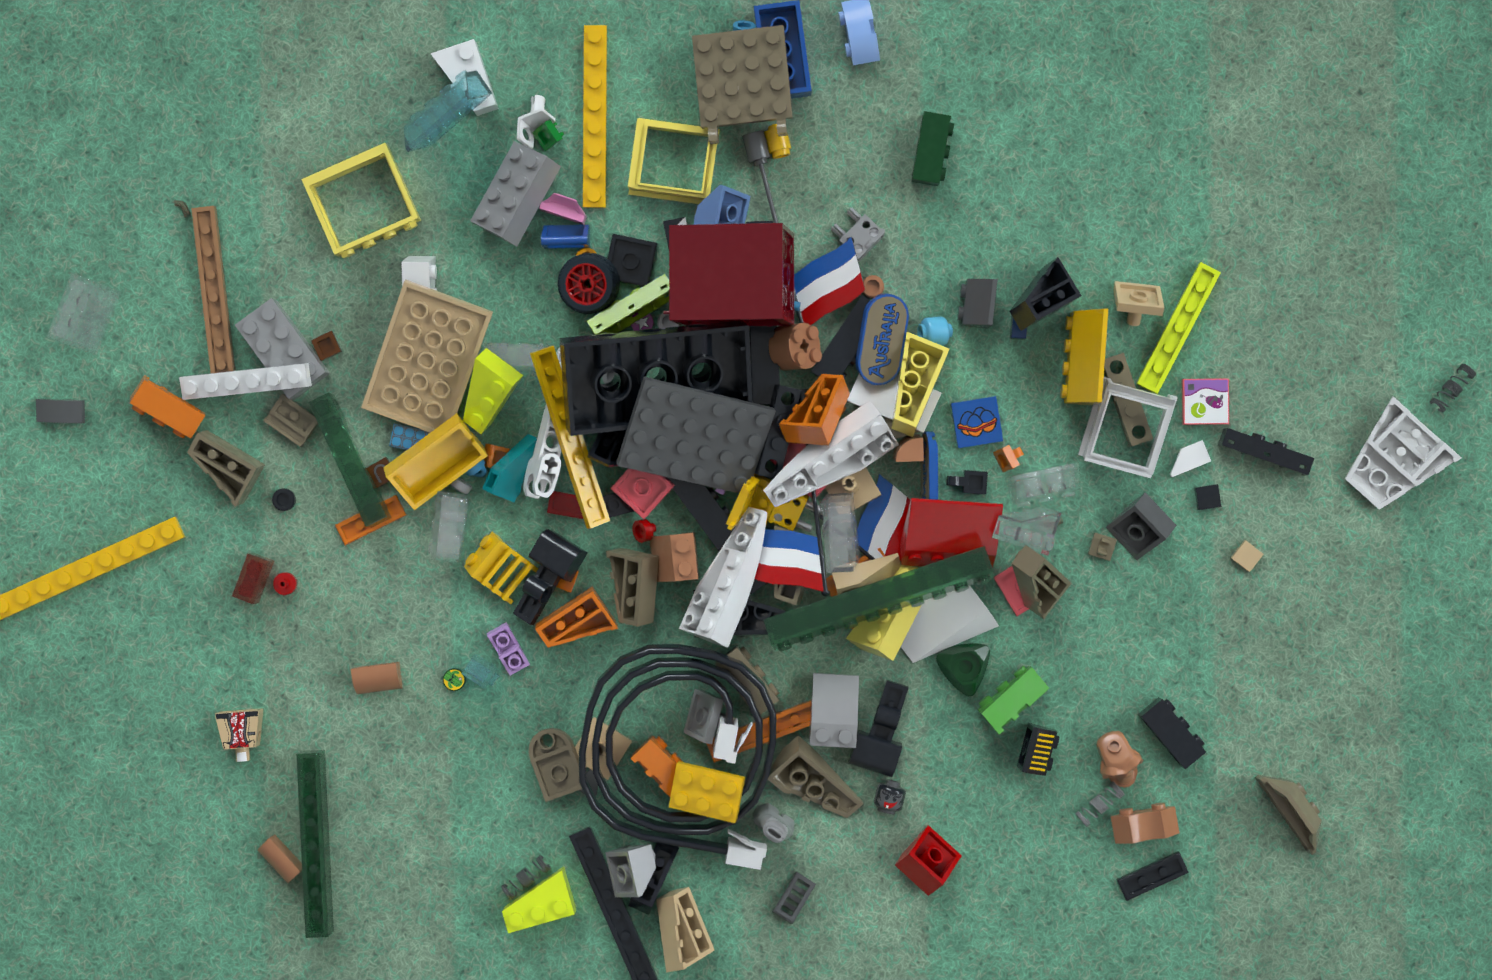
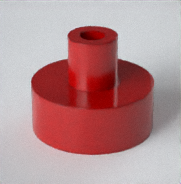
M647 519L635 521L632 526L635 539L640 543L650 541L653 538V532H656V525L650 523Z
M283 572L274 578L273 587L277 593L289 595L296 590L297 579L293 574Z

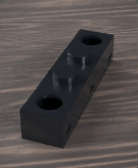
M775 384L769 407L774 408L776 412L754 474L775 478L783 469L789 442H786L779 423L783 419L787 420L793 413L792 408L798 404L801 390ZM785 392L793 394L791 404L788 406L784 405L781 401V397ZM770 459L776 461L773 473H769L765 469V464Z
M1230 428L1223 429L1217 446L1234 449L1241 452L1240 454H1248L1277 464L1281 468H1288L1302 473L1301 475L1303 476L1309 475L1314 461L1313 457L1287 449V444L1279 441L1267 442L1265 441V436L1252 433V436ZM1228 440H1232L1235 442L1234 444L1228 443ZM1264 452L1269 453L1270 457L1265 456Z

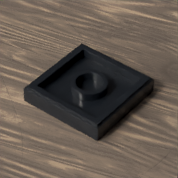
M618 234L612 235L607 259L615 266L620 282L641 287L649 283L658 243Z

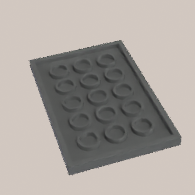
M643 377L616 463L620 467L740 493L743 484H746L747 480L754 476L776 410L772 407Z

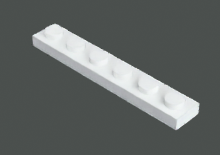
M308 363L179 377L183 400L312 386Z

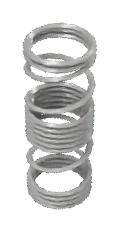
M1114 781L1109 786L1115 790L1116 794L1105 788V792L1108 790L1119 799L1125 795ZM1097 794L1095 798L1089 801V804H1092L1102 814L1109 807L1100 797L1110 805H1113V802L1110 799V803L1103 796ZM1082 807V811H1083V812H1084V810H1086V811H1087L1088 813H1090L1093 817L1098 818V815H1097L1096 812H1095V815H1094V814H1092L1089 810H1087L1086 808H1083V807ZM1079 811L1075 813L1086 827L1090 825L1088 818L1086 819Z

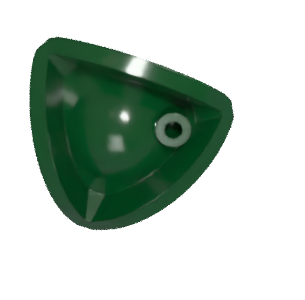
M978 643L960 644L939 652L936 661L948 681L957 690L969 697L976 693L982 682L989 661L990 648L985 644Z

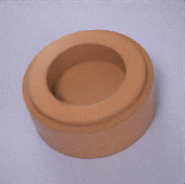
M870 275L863 280L865 286L863 294L866 297L875 298V296L883 293L884 283L880 277Z

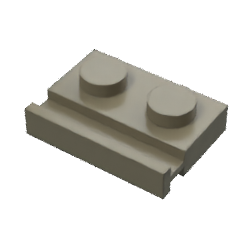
M282 394L263 421L298 446L303 447L305 441L310 437L321 420L295 401L288 399L285 394Z

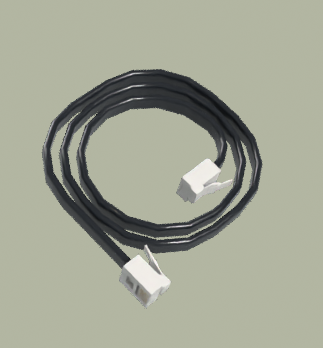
M649 644L620 656L598 678L588 702L579 747V783L591 809L612 829L637 839L724 854L725 864L761 870L762 860L766 857L767 852L766 843L752 841L728 829V834L734 837H728L727 844L678 836L709 835L736 823L718 819L709 824H673V822H701L710 817L690 812H669L645 803L624 784L613 760V733L623 710L642 691L666 681L697 680L710 685L721 695L726 707V716H719L713 746V758L724 759L728 763L735 764L737 752L744 743L753 723L750 722L745 733L740 736L735 748L738 718H733V703L727 689L714 676L698 670L665 671L643 680L617 704L606 730V765L618 791L640 812L666 822L656 821L630 811L610 792L600 770L599 742L603 722L613 698L633 678L661 667L695 668L723 678L746 699L755 720L756 747L754 757L745 776L743 796L749 790L761 762L763 753V720L751 691L729 670L701 659L690 657L656 658L629 669L606 694L596 719L592 741L593 775L608 804L627 821L650 830H644L617 820L597 801L586 777V748L593 711L602 688L623 665L649 654H681L713 660L737 669L759 689L769 712V740L763 770L752 795L739 808L738 822L758 803L770 775L776 747V709L765 683L742 661L704 648L681 644Z

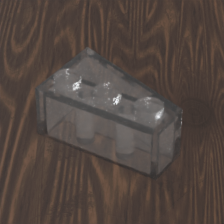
M437 491L435 518H433L432 522L433 540H430L428 548L431 559L461 563L471 495Z

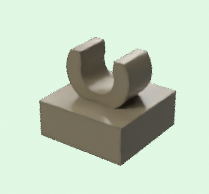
M1094 532L1088 554L1110 561L1117 539Z

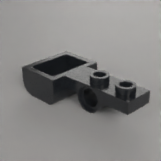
M546 529L543 531L529 553V558L540 564V567L535 575H531L525 581L522 588L524 594L513 614L529 625L534 626L560 579L571 582L588 552L553 530Z
M886 680L870 732L858 730L856 748H852L848 764L893 777L902 751V743L893 741L892 738L900 720L901 710L909 689L908 686Z

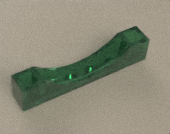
M326 393L308 402L365 526L372 528L391 519L388 508L358 453L345 416L335 395Z

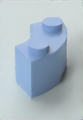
M869 0L841 2L842 11L838 12L840 25H845L848 43L844 44L846 57H851L853 65L880 61L877 35L874 31L873 14Z

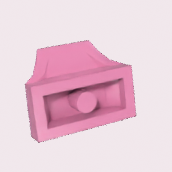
M553 193L548 199L542 201L539 207L543 212L582 225L585 224L587 218L577 200L557 193Z

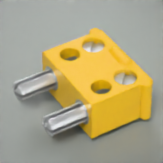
M805 494L774 507L768 519L769 523H776L791 531L798 527L811 532L813 526L799 518L804 507L814 512L813 502L808 501L809 496ZM818 505V513H819L820 510H821V506Z

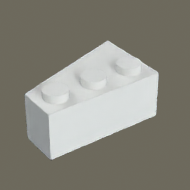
M474 39L431 53L477 116L499 109L478 45Z

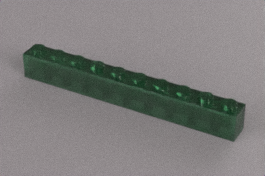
M983 546L764 619V623L773 649L785 651L792 648V644L798 642L806 644L813 641L816 636H830L835 634L838 629H851L858 626L859 622L865 620L872 622L878 620L880 615L886 613L890 615L901 612L904 607L910 605L911 607H917L924 604L925 600L931 598L938 600L947 596L946 593L952 591L956 593L967 590L970 585L976 583L978 585L989 583L991 578H994V571L986 548Z

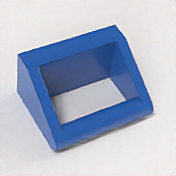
M543 225L541 245L544 249L590 248L589 225Z

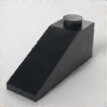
M656 843L653 849L656 869L643 895L631 897L628 906L647 915L650 914L680 847Z

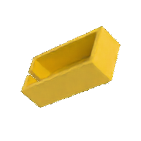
M456 413L383 468L386 478L413 510H416L488 455L482 443L473 432H470L469 427Z

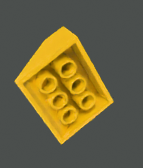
M1109 309L1073 311L1070 313V316L1066 317L1065 329L1069 330V339L1064 341V353H1068L1067 362H1063L1062 375L1066 376L1065 385L1062 384L1060 394L1066 404L1094 405L1102 402Z

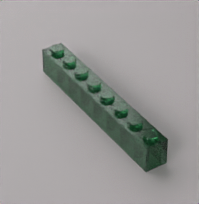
M325 750L301 751L296 754L305 938L329 937L334 932Z

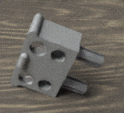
M850 208L847 214L856 224L847 233L837 224H834L831 230L840 238L841 245L852 236L857 259L860 262L885 236V230L880 229L865 214L861 216L853 208ZM869 224L870 227L865 229L863 228V225Z

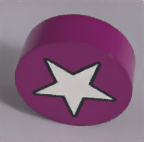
M636 312L632 317L637 316L639 313ZM648 314L633 323L631 327L634 331L652 329L654 321L652 316Z

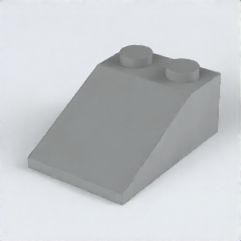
M813 673L809 729L810 746L856 748L859 695L858 675Z

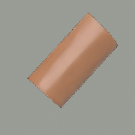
M914 434L913 437H904L894 449L893 459L896 462L924 461L923 437L920 434Z
M399 662L351 669L352 682L357 694L403 688Z
M275 834L257 850L287 883L291 882L306 868Z

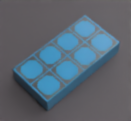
M394 424L389 446L408 450L430 432Z

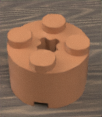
M797 323L775 328L774 337H771L769 340V353L772 361L781 367L779 369L783 371L809 369L816 362H820L822 353L820 351L817 327L807 323Z

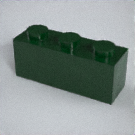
M924 111L911 182L938 186L940 181H944L946 168L943 167V161L948 159L950 145H946L948 136L952 137L954 123L950 122V115Z

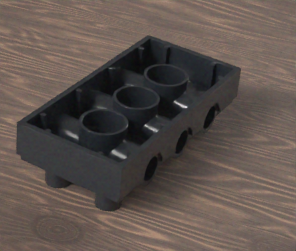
M743 320L711 323L710 325L693 324L667 327L665 329L652 328L640 331H626L618 334L601 333L559 338L566 430L570 436L627 430L643 377H646L649 370L659 367V373L653 379L753 403L749 325ZM699 363H704L702 371L699 374L692 375L693 367ZM614 372L612 381L606 384L600 383L601 377L604 374Z

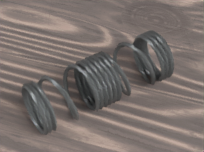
M1461 364L1456 370L1457 374L1458 370L1467 372V377L1473 379L1476 375V372L1466 364ZM1451 376L1450 380L1446 381L1442 386V389L1447 388L1453 393L1450 395L1446 392L1438 391L1437 396L1439 397V393H1444L1455 400L1454 397L1460 395L1463 388L1453 381L1452 377L1458 378L1466 384L1468 382L1460 377ZM1432 398L1430 404L1435 403L1440 407V409L1438 408L1440 412H1445L1446 410L1442 404L1449 407L1446 403L1436 398Z
M539 855L536 861L542 869L534 861L532 863L538 869L547 873L551 870L549 864L546 865L542 860L544 859L543 856ZM524 867V869L516 874L517 879L523 885V890L515 886L511 880L509 882L516 889L524 891L525 887L528 888L535 882L534 878H540V872H538L539 877H536ZM525 872H528L533 877L530 879ZM506 884L501 886L509 899L513 900L517 897V892L515 891V896L513 893L511 894L506 888L508 887Z

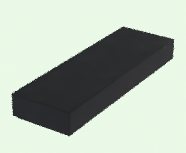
M1178 851L1116 880L1125 900L1128 901L1189 872Z

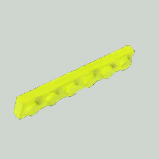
M1202 262L1198 264L1136 382L1137 385L1154 394H1158L1221 272Z

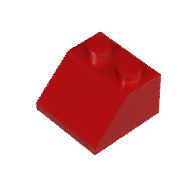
M928 825L902 853L895 866L929 896L944 885L962 855Z

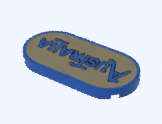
M887 293L879 294L867 303L863 312L856 354V369L866 382L873 385H884L891 382L901 368L909 312L904 301L898 296Z
M924 431L922 433L924 461H920L921 499L938 500V445L936 440H932V437H935V433L933 431Z

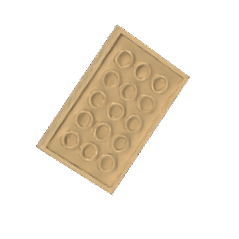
M405 279L361 408L431 433L458 413L473 371L475 358L479 354L493 311Z

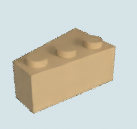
M689 887L672 890L656 899L666 973L684 970L715 951Z

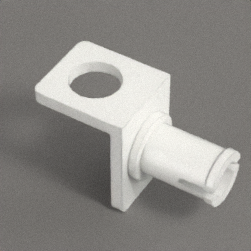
M540 95L531 97L530 113L518 117L517 140L531 149L534 148V135L532 132L549 119L552 123H555L556 120L544 110L546 100ZM523 129L528 133V140L523 136Z

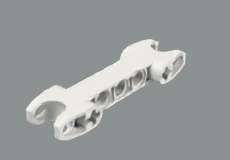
M559 347L556 354L561 366V354ZM545 405L533 457L528 462L523 484L525 496L534 499L539 497L548 498L553 493L561 468V448L547 405ZM548 436L554 441L552 448H549L546 444ZM531 481H533L532 489L534 494L529 491V484ZM549 483V489L544 493L546 485Z

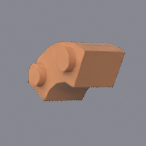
M1155 803L1151 805L1152 808L1136 811H1133V808L1120 809V814L1111 816L1115 844H1134L1152 839H1165L1179 834L1175 806Z

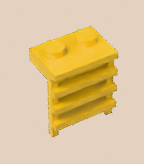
M754 474L750 480H747L746 484H743L726 522L728 525L727 529L732 530L738 524L748 507L766 511L767 525L774 505L764 492V489L772 480Z
M493 531L481 540L480 547L475 553H471L468 556L464 565L471 577L478 580L482 585L489 588L509 604L514 602L509 596L532 569L537 572L538 570L534 564L505 544ZM511 554L515 556L493 585L490 584L489 580ZM520 562H523L525 564L506 589L501 592L499 588Z

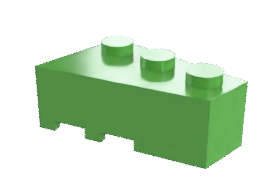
M1025 666L1020 667L1013 674L1015 676L1014 679L1009 683L1005 680L996 688L998 692L992 697L987 695L978 703L980 707L977 710L999 735L1004 731L1002 727L1011 720L1015 721L1021 711L1027 706L1030 707L1049 689L1031 666L1027 668Z

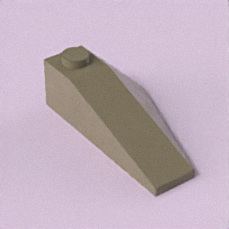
M799 736L781 750L771 767L768 780L784 793L789 795L793 793L802 797V800L806 802L812 801L820 804L823 809L848 818L863 805V801L815 749Z

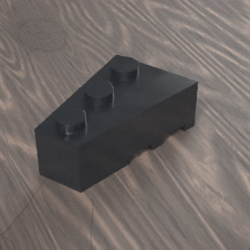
M1057 257L1039 271L1009 312L1022 331L1064 308L1082 295L1059 257Z

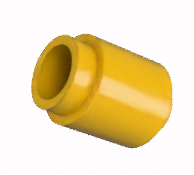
M777 124L768 126V130L764 133L769 153L772 154L773 159L789 156L791 149L789 136L779 137L777 134Z

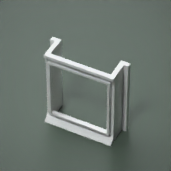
M1104 377L1102 402L1092 406L1078 455L1083 456L1084 461L1151 478L1154 474L1178 397L1170 394L1165 397L1113 383L1110 378ZM1111 395L1163 408L1146 467L1093 453Z

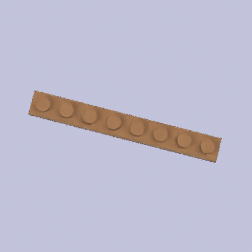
M216 206L191 208L210 372L235 371Z

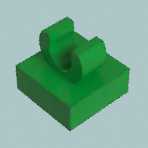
M550 119L532 132L544 151L551 149L563 139L562 136L564 135L563 132L559 133L556 129L557 123H552Z

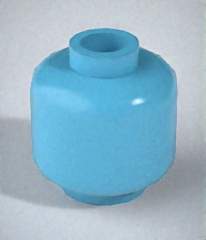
M944 317L924 318L921 324L918 325L917 335L944 346L948 343L949 337H952L953 328Z

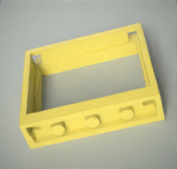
M386 143L301 179L332 251L337 257H350L355 254L354 250L363 247V249L376 245V240L384 238V240L391 239L397 235L396 231L403 228L405 231L411 230L418 226L417 222L421 221L392 152ZM382 158H386L411 216L341 246L316 187Z

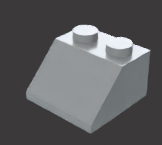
M651 844L629 845L605 852L615 897L642 896L656 869L655 853Z

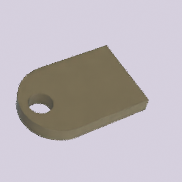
M548 728L538 732L530 742L529 758L545 802L581 790L582 787L579 783V757L571 737L565 731L558 728ZM545 734H549L553 738V744L550 747L543 743Z

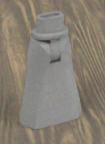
M765 803L755 809L753 814L754 823L763 830L764 835L769 840L780 843L793 835L794 820L786 814H781L780 816L776 807L770 803Z

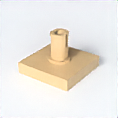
M1115 281L1113 291L1116 310L1129 312L1127 317L1129 325L1139 326L1142 314L1163 316L1164 303L1160 286Z
M866 467L826 487L841 517L881 496Z
M596 717L591 722L586 748V767L593 770L592 741ZM603 722L599 742L600 770L604 778L608 780L611 776L606 765V730L608 725ZM615 730L613 733V760L617 766L632 740ZM581 738L575 746L578 757Z

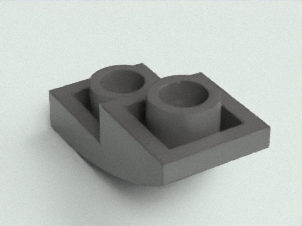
M36 399V422L85 423V400Z

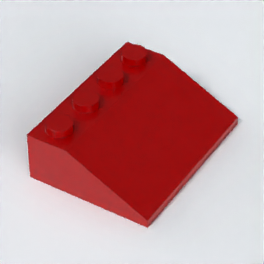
M911 498L900 541L901 565L992 571L997 554L1003 504Z

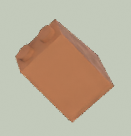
M695 532L653 536L650 540L651 554L659 556L657 582H675L699 578Z

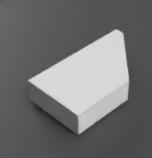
M1203 440L1180 449L1170 472L1171 477L1211 462Z

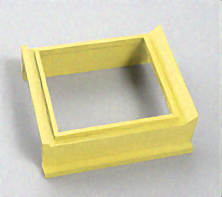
M637 118L628 180V195L700 204L711 193L717 144H710L709 140L701 191L640 183L648 129L708 137V128L702 129L701 126Z

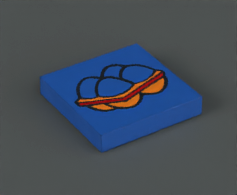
M996 396L951 403L958 448L1003 441Z

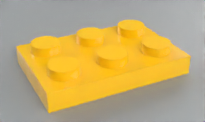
M678 761L669 808L736 823L745 777Z

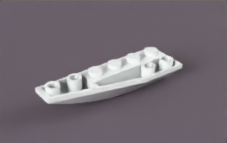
M868 401L838 422L829 446L807 445L776 475L764 489V492L774 507H777L861 471L899 444L880 412L871 401Z
M752 507L747 508L697 585L679 629L728 648L755 579L765 534L766 511Z

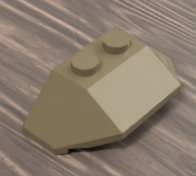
M1258 774L1255 777L1300 843L1311 855L1315 854L1322 820L1317 815L1320 813L1317 806L1312 801L1309 803L1305 795L1307 792L1299 782L1296 784L1291 780Z

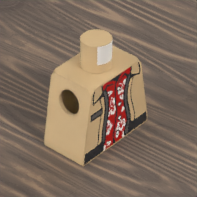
M263 708L215 713L223 748L235 749L236 762L249 761V748L260 745Z

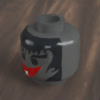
M887 779L886 783H880L877 786L874 797V804L878 807L877 810L895 815V812L903 808L906 791L900 787V782Z

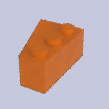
M821 374L807 390L804 400L792 408L793 413L787 420L783 419L779 423L786 442L829 446L850 395L843 375Z
M144 375L130 397V404L133 405L132 409L141 415H144L146 412L153 416L152 421L164 427L166 424L173 428L172 432L183 439L187 436L191 439L204 419L205 413L181 397L179 398L167 391L168 389L165 387H160L150 381V378Z
M593 586L535 624V630L548 648L575 641L582 637L597 635V633L618 629L616 620Z
M652 735L632 754L630 759L634 763L638 762L646 770L644 772L649 777H652L670 797L676 764L678 761L683 762V760L675 752L672 755L666 749L667 743L660 736L655 738Z

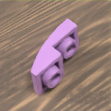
M507 622L487 633V637L497 651L499 659L510 676L530 665Z

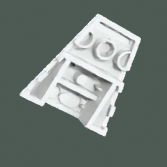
M1392 396L1345 479L1380 510L1404 495L1411 488L1420 485L1424 480L1444 470L1445 467L1460 460L1462 457L1439 439Z
M933 567L927 574L934 582L901 645V648L913 663L999 626L990 611L957 569Z

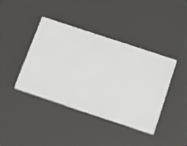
M859 373L847 402L861 407L868 401H871L883 417L893 420L899 375L897 374L887 384L873 385L866 382ZM933 389L916 431L924 433L942 394L941 392Z

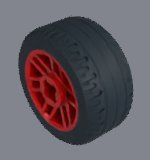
M585 253L572 257L561 268L558 276L560 297L570 309L578 313L593 314L605 310L615 301L619 292L620 280L615 266L611 261L599 254ZM590 279V284L592 285L590 288L587 287L586 280Z

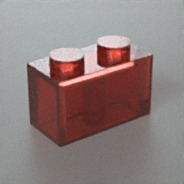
M248 553L232 597L251 604L259 603L275 560L256 553Z

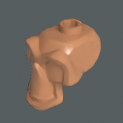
M1111 731L1102 735L1097 740L1096 746L1102 760L1100 773L1103 779L1109 778L1111 782L1114 781L1120 787L1131 786L1136 780L1137 766L1143 762L1141 755L1131 748L1122 732Z

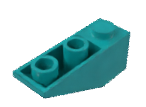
M527 434L494 464L488 473L482 489L515 503L516 498L521 493V486L525 479L528 462L533 457L537 437Z

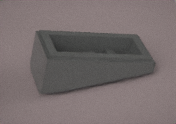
M796 872L772 912L788 923L793 924L816 884ZM798 879L803 881L800 883L808 887L807 891L795 885ZM794 889L803 895L802 899L790 893L791 890ZM789 897L797 902V907L785 901L786 898ZM782 905L792 910V915L780 909Z

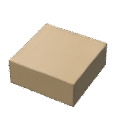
M1244 540L1231 556V559L1250 572L1264 554Z

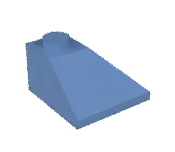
M719 185L697 205L693 225L745 224L751 196L724 185Z

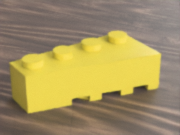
M907 332L891 429L913 437L945 363L949 348Z
M901 565L846 639L866 652L894 661L934 580L919 568Z

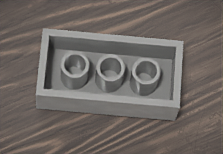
M514 141L470 221L483 230L517 247L561 166L549 157Z
M269 299L235 324L238 331L265 367L309 364L312 386L282 389L288 399L295 400L330 374L277 300Z

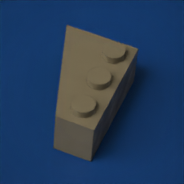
M208 430L197 433L187 452L199 467L217 483L216 486L226 493L235 507L244 504L265 466L264 463Z
M1027 545L1016 554L1012 562L1024 605L1044 619L1072 583L1049 561Z
M736 645L725 654L742 661L765 683L773 704L779 701L777 695L780 692L772 682L769 685L763 679L766 674L758 664L755 667L749 660L752 656L744 646L740 649ZM715 662L716 666L729 670L751 691L760 714L767 710L759 689L739 670ZM740 694L741 698L747 704L746 699Z

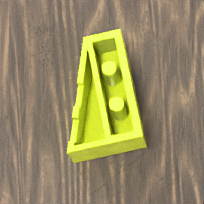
M487 348L475 358L463 421L480 434L492 424L523 377L520 372Z
M564 866L504 907L502 914L508 933L575 914L576 906Z

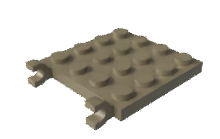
M784 25L692 36L700 123L702 129L708 128L710 144L720 143L718 127L776 120L778 136H788L786 119H793Z

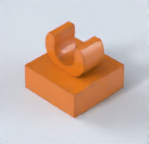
M1010 445L993 452L1003 473L1019 466L1017 458L1024 455L1020 447L1012 450Z

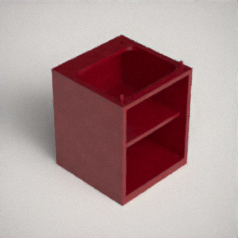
M783 223L669 225V311H663V314H669L670 321L682 326L693 324L710 325L711 323L743 320L749 326L794 325V233Z

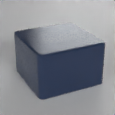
M1011 316L1010 339L1025 340L1027 328L1021 331Z

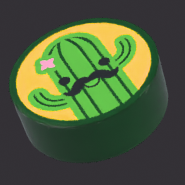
M451 668L443 676V684L450 691H458L466 683V675L459 668Z

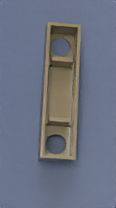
M1124 353L1106 358L1104 376L1110 378L1113 383L1136 389ZM1115 360L1120 361L1123 365V370L1119 374H1114L1110 370V364ZM1111 395L1129 447L1152 440L1153 436L1142 404ZM1137 425H1141L1145 429V435L1141 439L1135 438L1132 434L1133 428Z

